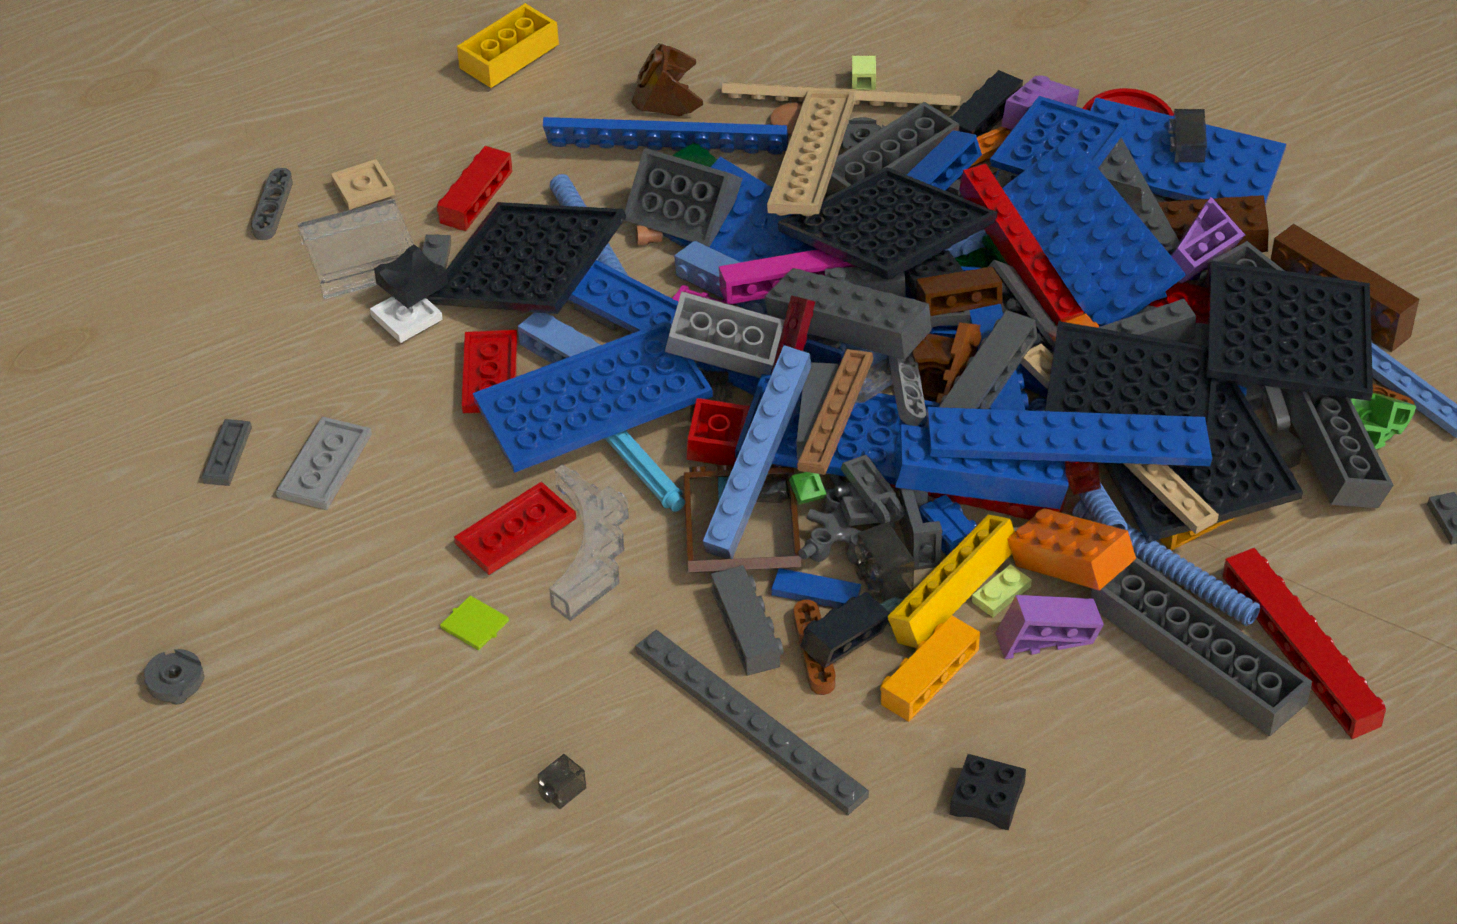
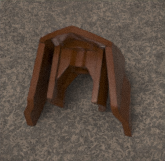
M658 43L652 49L639 71L638 84L631 103L642 111L674 116L692 113L703 106V100L688 89V85L678 82L688 70L696 65V59L676 48Z
M928 334L912 351L914 362L918 364L923 397L926 401L936 402L938 394H944L947 381H944L943 377L945 370H949L953 363L951 349L954 338Z

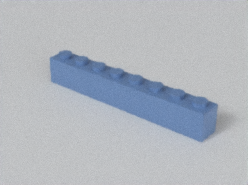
M783 346L703 539L707 553L725 559H733L811 369L809 353Z

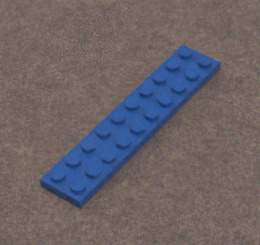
M543 117V129L548 143H552L555 147L576 144L580 148L599 145L601 148L611 149L616 145L624 146V148L630 150L637 149L638 146H645L651 150L672 147L673 150L680 151L696 142L708 151L710 149H720L721 152L732 153L734 150H744L746 153L755 154L761 150L778 155L786 151L789 145L787 125Z
M598 260L593 263L569 297V300L632 333L667 320L672 326L678 301ZM704 362L696 363L699 368L754 396L760 378Z
M928 407L926 414L930 457L1210 466L1212 462L1205 417Z

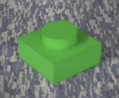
M804 472L792 475L789 479L798 505L823 499L826 496L819 474Z

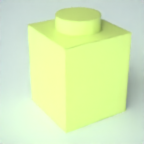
M852 56V89L876 90V56Z

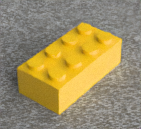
M524 3L457 45L459 68L492 88L559 45L557 22Z

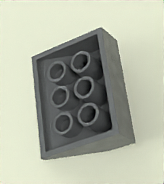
M644 148L625 208V221L692 242L697 241L710 247L736 201L743 178Z

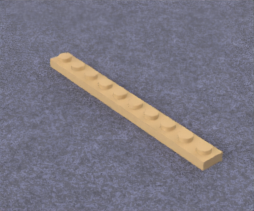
M735 82L722 83V93H728V98H742V94H751V99H765V95L775 96V100L789 101V97H798V101L804 102L808 91L855 92L854 105H859L860 100L870 101L869 105L884 106V102H893L894 107H908V103H917L918 106L926 102L931 106L932 104L941 105V109L955 110V106L961 105V95Z
M1040 344L1027 352L1021 364L1048 389L1053 354ZM1123 463L1195 534L1217 523L1219 514L1168 465Z

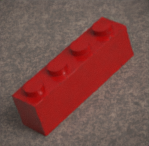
M484 146L479 154L474 156L470 165L462 171L458 180L450 186L446 195L438 201L437 212L440 224L467 231L513 172L511 153Z

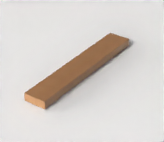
M846 349L797 463L798 471L826 474L872 364V352Z

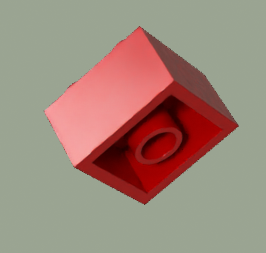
M697 398L687 441V460L717 465H733L734 467L737 459L735 458V449L750 406Z

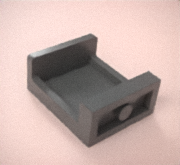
M899 488V501L905 510V514L899 521L912 569L919 570L937 567L941 563L940 521L922 523L919 512L920 506L928 503V492Z

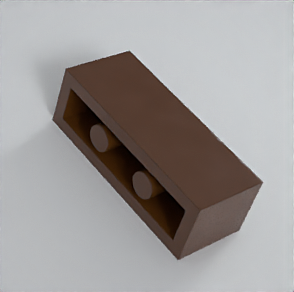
M993 267L916 279L917 301L929 304L930 316L997 304L1002 305V280Z

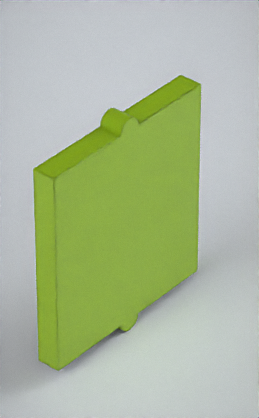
M470 595L458 608L452 609L453 613L440 624V628L473 648L480 650L491 638L497 637V632L509 621V617Z

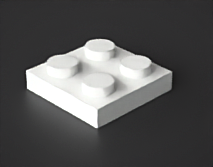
M392 296L370 308L371 316L400 343L443 320L442 312L426 298L410 308H406Z

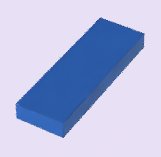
M782 568L778 569L772 586L773 596L798 601L811 600L816 604L840 608L851 597H858L861 593V584Z

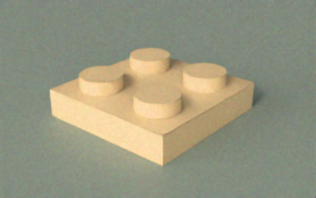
M377 159L331 173L332 182L349 210L395 195L394 186Z

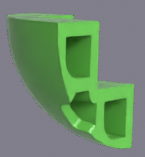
M1373 393L1371 401L1350 398L1375 449L1384 447L1386 445L1385 441L1394 434L1400 435L1408 426L1416 409V405L1377 393Z

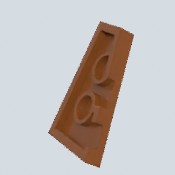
M959 322L951 349L953 363L949 370H945L943 380L947 381L944 394H938L936 403H940L942 398L949 394L955 379L962 375L967 368L969 359L976 355L977 346L981 341L979 324Z

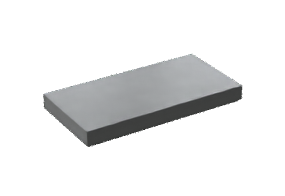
M322 417L276 491L277 498L327 510L372 435L371 428Z

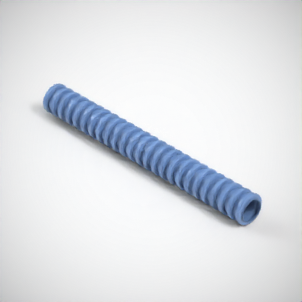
M559 174L550 181V189L561 206L587 207L567 175ZM608 243L598 256V261L628 276Z
M1037 398L1029 404L1030 409L1028 410L1045 411L1046 399ZM1066 461L1068 479L1093 516V519L1097 523L1127 530V523L1088 462Z
M1080 500L1075 505L1072 516L1096 522L1086 505ZM1127 524L1135 556L1138 559L1141 558L1142 562L1145 563L1147 561L1148 566H1155V570L1162 571V574L1166 577L1169 575L1172 581H1176L1180 586L1184 585L1185 589L1191 590L1195 595L1198 594V597L1205 599L1209 604L1212 603L1214 607H1220L1222 612H1227V615L1230 617L1234 616V619L1238 622L1242 621L1243 625L1248 626L1256 620L1260 612V604L1253 603L1250 598H1245V595L1242 593L1238 594L1237 590L1231 589L1227 584L1224 585L1222 581L1216 580L1214 576H1209V573L1202 571L1198 566L1195 567L1193 563L1187 562L1185 558H1180V555L1173 554V551L1170 549L1166 550V547L1159 545L1157 541L1147 542L1142 532H1138L1136 528H1131V525Z

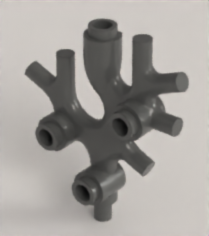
M830 474L829 476L835 486L845 485L846 483L840 475ZM824 487L826 496L823 498L825 500L822 509L823 513L810 509L807 516L808 520L822 524L823 528L814 529L810 539L805 542V546L798 553L804 560L810 557L816 562H821L828 558L832 543L842 541L848 544L846 552L848 560L852 564L861 565L867 561L871 547L880 546L899 552L902 542L885 535L895 528L894 521L884 525L880 524L870 531H860L852 526H848L840 505L843 497H836L835 488L828 490Z

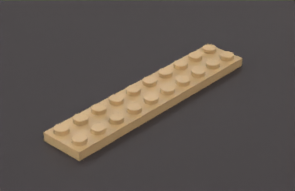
M807 92L767 203L768 213H776L780 216L788 214L812 216L819 214L855 103V92Z

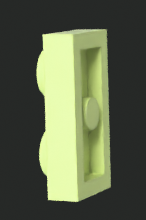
M1010 564L972 595V603L991 617H995L1012 603L1016 595H1022L1031 587L1032 579Z

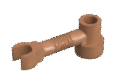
M641 225L636 226L637 246L662 242V232Z

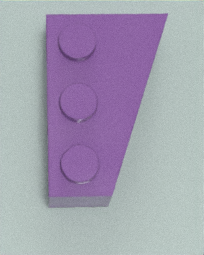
M1035 76L1006 100L1002 127L1013 130L1038 96L1076 107L1079 90L1051 81L1046 76Z
M1212 197L1198 212L1171 254V257L1186 274L1179 281L1181 284L1207 268L1211 260L1235 248L1245 236Z
M1016 595L995 634L1004 659L1014 658L1013 653L1030 650L1031 655L1040 653V648L1056 646L1058 650L1093 644L1104 624L1094 599Z

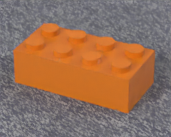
M1045 508L1037 512L1032 519L1007 538L1017 567L1096 590H1101L1136 559L1128 530Z

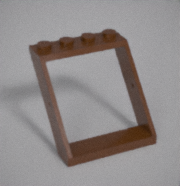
M771 464L767 475L788 474L794 556L694 561L690 478L729 477L733 465L717 466V471H706V466L689 467V472H684L688 572L723 571L744 565L745 570L802 567L801 557L798 553L800 550L797 500L789 481L791 476L794 475L793 467L788 468L787 466Z

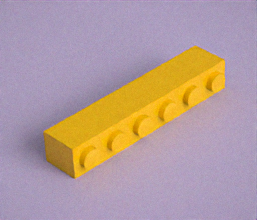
M988 514L887 616L898 644L917 648L923 640L927 641L933 635L936 627L940 623H945L994 571L1009 558L1012 552L1007 538L1015 533L1010 518Z

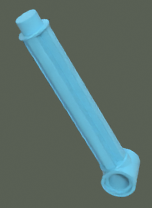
M626 430L604 438L659 499L664 508H670L672 511L677 512L684 507L685 500L682 497V490L676 487Z

